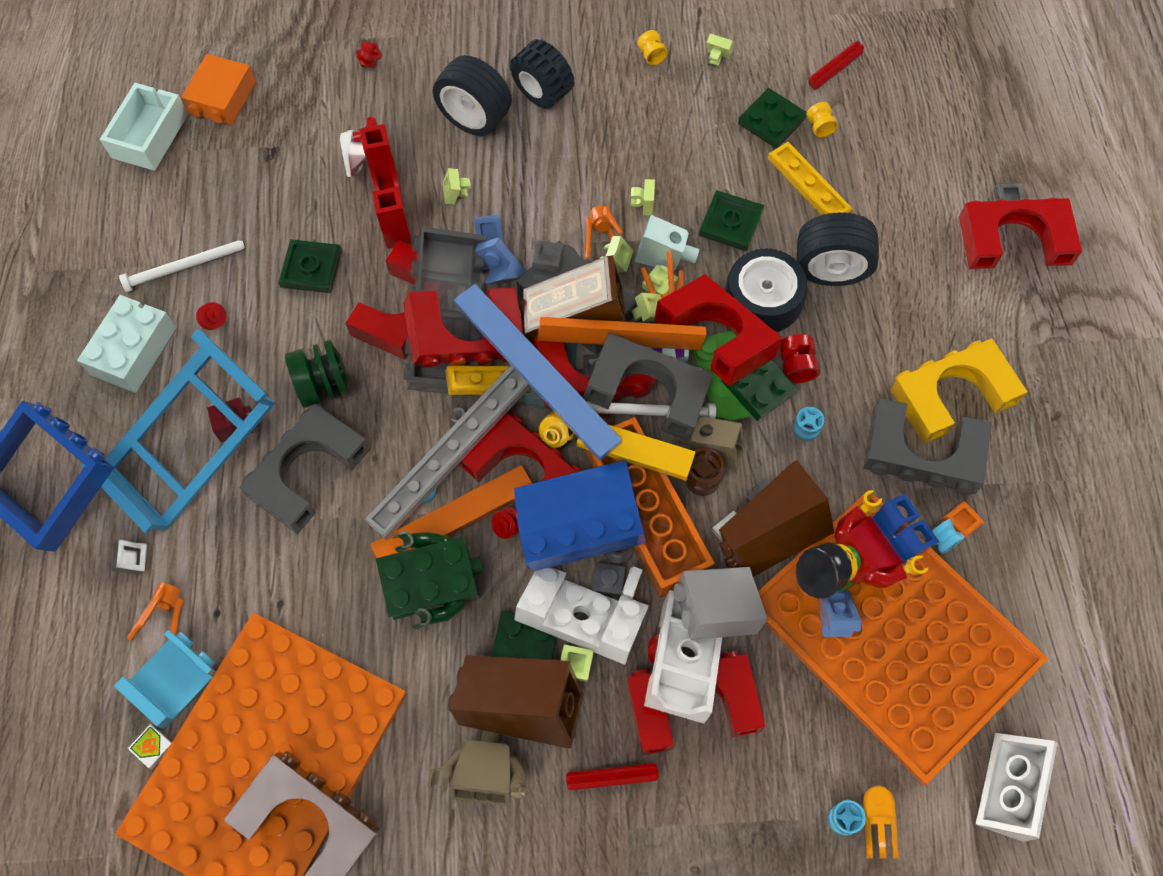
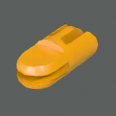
M873 786L866 791L863 800L866 817L864 825L866 859H873L871 826H877L879 859H886L884 826H890L893 859H900L893 794L883 786Z

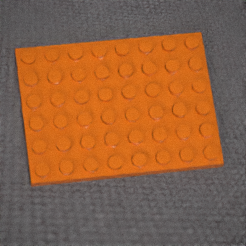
M863 494L833 522V534L802 550L767 582L758 593L768 618L765 622L767 627L891 754L925 786L1049 658L932 548L920 555L923 558L917 559L914 562L917 570L928 567V570L923 574H907L906 579L887 588H878L862 582L846 589L849 590L862 620L861 631H853L851 637H824L821 631L819 599L809 596L801 589L796 578V565L804 551L823 543H836L834 534L839 520L856 506H862ZM875 495L869 500L870 503L879 501ZM867 513L866 516L872 517L876 513Z
M253 612L115 835L186 876H305L329 836L327 818L316 804L305 799H290L280 803L258 833L250 840L226 823L224 818L270 758L279 751L283 754L286 751L293 754L301 761L299 766L307 773H310V771L316 772L325 779L326 783L324 786L333 793L338 790L350 798L404 701L407 692Z

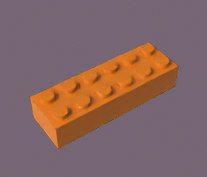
M635 417L615 425V427L645 436ZM584 449V453L592 468L621 461L609 456H605L599 461L591 451ZM626 462L646 539L645 544L633 547L659 598H662L668 594L669 590L674 591V586L677 584L683 571L711 570L714 568L715 563L667 475Z

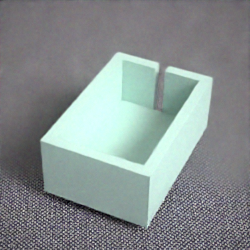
M134 83L101 136L100 141L111 158L155 171L188 116V112L178 94L160 89L156 92L153 87Z
M119 295L77 359V362L89 375L136 393L177 327L166 312L146 304L143 307L140 302Z

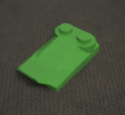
M727 331L706 336L701 350H691L696 367H700L704 371L713 374L706 398L708 403H715L716 405L715 419L724 418L732 422L753 416L721 382V378L710 370L714 351L736 337L733 331Z

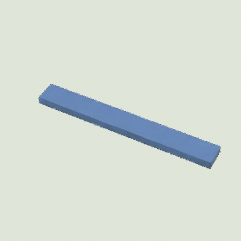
M476 284L454 299L456 307L599 461L622 443V439Z

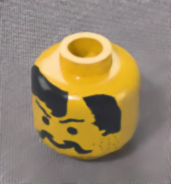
M551 411L540 423L539 435L542 442L550 448L561 449L567 447L576 437L554 411Z

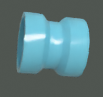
M842 801L833 806L828 813L830 828L841 836L855 834L865 825V812L855 801Z

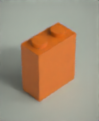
M206 54L182 94L181 99L188 113L192 116L211 119L216 123L232 125L252 91L256 79L250 65Z

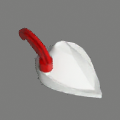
M374 117L366 118L368 124L365 128L377 126V121ZM349 130L340 135L347 177L359 173L366 159L360 131Z

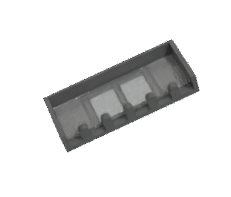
M422 227L419 236H414L413 252H417L416 261H412L411 277H415V286L410 287V292L436 291L441 319L445 328L458 339L478 341L480 334L477 333V328L456 307L454 299L474 284L482 291V283L479 282L484 258H480L475 250L478 243L485 242L486 236ZM407 337L405 353L410 354L409 364L405 363L403 379L408 380L407 390L448 394L445 370L447 366L452 365L450 363H440L438 366L430 368L423 367V365H413L409 337ZM468 361L458 366H478V363L476 361Z

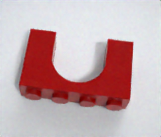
M385 124L359 129L364 154L375 190L372 192L375 211L387 249L393 248L397 241L412 244L395 160Z
M1053 197L1036 200L1027 198L1011 201L1001 199L985 202L976 200L966 202L959 216L969 269H988L997 266L1003 255L998 227L1005 224H1020L1030 228L1037 234L1042 244L1046 266L1073 265L1082 252L1070 198L1058 199Z
M397 241L385 262L390 275L415 285V277H411L412 261H416L417 252H413V246ZM424 282L423 291L437 292L440 309L444 302L445 294L454 285ZM358 302L345 322L350 336L406 360L409 354L405 353V347L409 335L405 312L387 314Z
M706 274L657 301L654 320L658 324L690 326L700 321H715L726 325L735 333L736 337L714 351L710 368L729 386L777 356L782 337Z
M515 288L489 289L485 295L524 335ZM436 291L408 293L403 306L413 365H423V367L430 368L438 366L440 363H450L452 366H458L468 361L486 364L493 360L502 359L503 362H508L486 338L478 341H464L453 336L442 322Z
M534 337L532 345L583 398L590 378L578 373L571 366L564 343L537 341V337ZM634 374L624 378L619 383L612 402L623 397L633 396L640 398L650 393L656 379L644 374ZM544 401L545 408H550Z
M506 413L459 463V466L478 483L500 461L514 455L528 456L537 461L544 470L542 481L581 471L575 465H568L564 461L563 455L553 447L551 449L542 442L537 432L533 430L529 432L523 427V422L513 413L511 415Z
M732 651L720 655L721 659H719L715 692L720 696L724 704L732 738L762 732L766 726L747 654L739 655L737 651ZM650 669L634 671L631 677H627V687L642 756L669 751L674 746L667 713L644 706L648 682L652 674Z

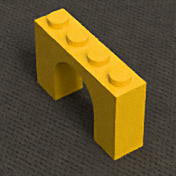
M992 338L981 342V340L975 341L960 352L957 350L951 351L939 361H927L913 372L906 370L896 376V380L890 390L897 402L907 404L906 417L923 445L947 435L955 424L938 396L937 382L949 377H959L972 382L981 391L995 414L1019 404L1028 392Z

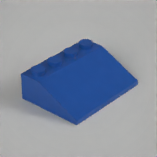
M626 460L514 488L519 533L525 563L532 572L646 543Z

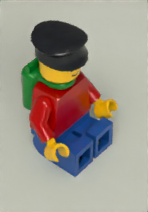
M869 490L864 494L862 506H856L839 520L834 534L835 544H820L817 547L804 551L796 565L797 582L805 593L818 599L828 598L834 595L835 592L844 591L862 582L878 588H887L906 579L907 574L919 575L925 573L928 567L917 570L914 562L917 559L923 558L920 555L939 543V540L924 519L910 525L921 515L905 494L888 500L881 506L882 498L876 503L869 502L874 496V491ZM898 506H902L906 509L908 513L907 518L903 516V514L898 509ZM867 513H876L872 517L866 516ZM915 531H920L924 534L926 543L923 544Z

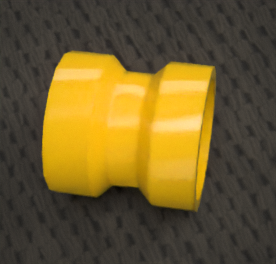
M655 30L643 33L637 41V45L641 52L644 53V58L649 65L660 64L668 55L667 48L661 43L662 39Z
M819 102L807 111L806 115L809 122L813 124L812 129L816 137H827L837 130L838 123L836 118L832 116V109L829 103Z

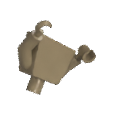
M483 730L481 741H466L463 749L457 750L441 768H434L430 771L428 788H431L433 785H441V791L446 792L449 783L451 800L511 806V797L522 799L529 794L526 788V774L518 758L510 755L509 745L499 743L500 734Z

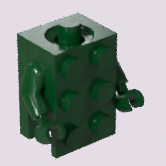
M402 531L393 536V539L401 538L404 542V545L395 548L399 553L376 558L388 617H393V620L418 615L421 618V623L412 626L414 629H420L428 624L449 621L464 609L466 602L480 599L475 576L484 574L481 558H470L468 545L464 537L451 540L447 535L430 532L410 534L407 531Z

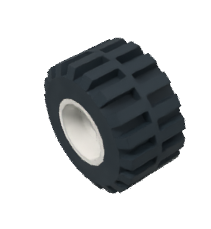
M534 39L510 61L511 75L517 87L531 102L539 107L541 106L544 109L552 108L574 87V75L567 60L553 45L544 40Z

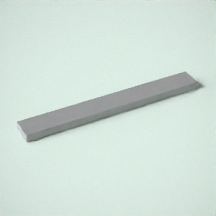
M510 365L364 519L365 522L385 540H388L531 386Z

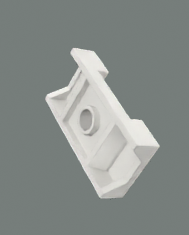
M553 567L535 571L516 606L514 620L582 648L594 650V653L626 665L635 638L646 618L649 605L623 595L617 601L565 580L567 573ZM576 612H583L587 614L589 618L586 620H578L574 617L573 614Z
M669 590L662 606L659 627H661L644 706L704 724L712 713L722 637L690 640L688 630L682 624L680 604L675 600L674 591ZM688 647L692 649L695 657H687L683 654L681 648Z

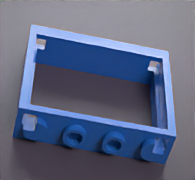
M22 401L0 432V473L35 424H38L85 465L44 525L37 521L0 487V518L35 549L56 552L115 467L104 459L105 454L87 445L88 439L76 432H72L69 429V423L59 417H54L51 414V408L43 406L40 402L32 404Z

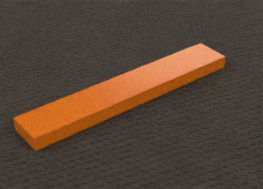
M540 317L537 341L604 345L608 333H612L619 337H625L627 340L639 345L652 348L701 350L706 338V327Z
M522 465L403 526L396 530L388 540L382 537L371 543L370 546L376 558L399 553L395 548L404 545V542L401 538L393 539V536L402 531H407L410 534L430 532L449 537L514 503V488L529 485L532 482Z

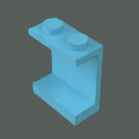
M167 630L164 635L169 640L131 679L122 677L114 685L157 727L166 729L209 684L216 672L212 668L215 662L203 651L197 654L190 647L194 643L181 631L176 635Z

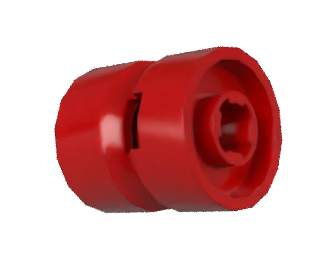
M794 334L781 340L779 351L783 361V373L793 384H801L816 379L820 375L818 359L815 356L816 349L813 337L808 334Z

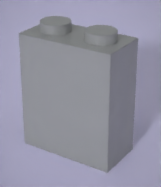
M750 567L683 571L677 584L674 586V597L680 604L682 624L688 630L690 640L758 634L768 619Z

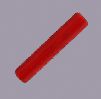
M859 41L853 42L809 77V86H812L813 89H818L863 53L864 45L860 44Z
M655 763L575 771L566 774L568 790L658 780V768Z

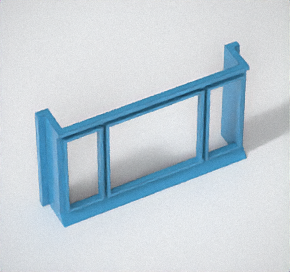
M197 329L191 336L200 348L105 458L115 468L101 488L144 533H149L151 529L166 531L276 404L255 381L200 329ZM211 358L259 402L245 420L232 410L197 375ZM191 382L237 429L191 483L184 488L140 441ZM132 450L179 496L162 516L117 470V467Z

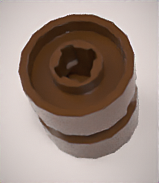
M699 448L694 450L695 457L685 484L693 494L708 496L714 493L720 485L724 471V460L721 454L714 449Z

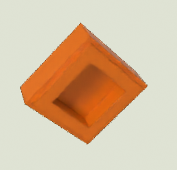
M965 501L941 520L944 522L950 519L954 523L953 528L956 532H961L965 538L984 523L982 518Z

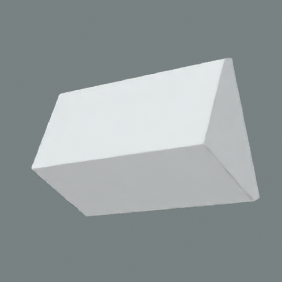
M995 733L976 825L1022 842L1039 839L1057 742Z

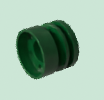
M331 340L324 341L326 351L324 355H322L318 344H314V358L309 359L304 349L285 354L289 375L303 408L313 406L314 403L316 405L322 403L320 390L326 389L331 399H335V385L338 386L342 396L349 394L347 371L340 353L336 350Z

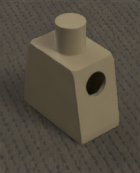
M699 417L687 441L677 437L678 442L690 444L692 451L699 448L716 450L724 460V468L737 472L745 448L742 423Z

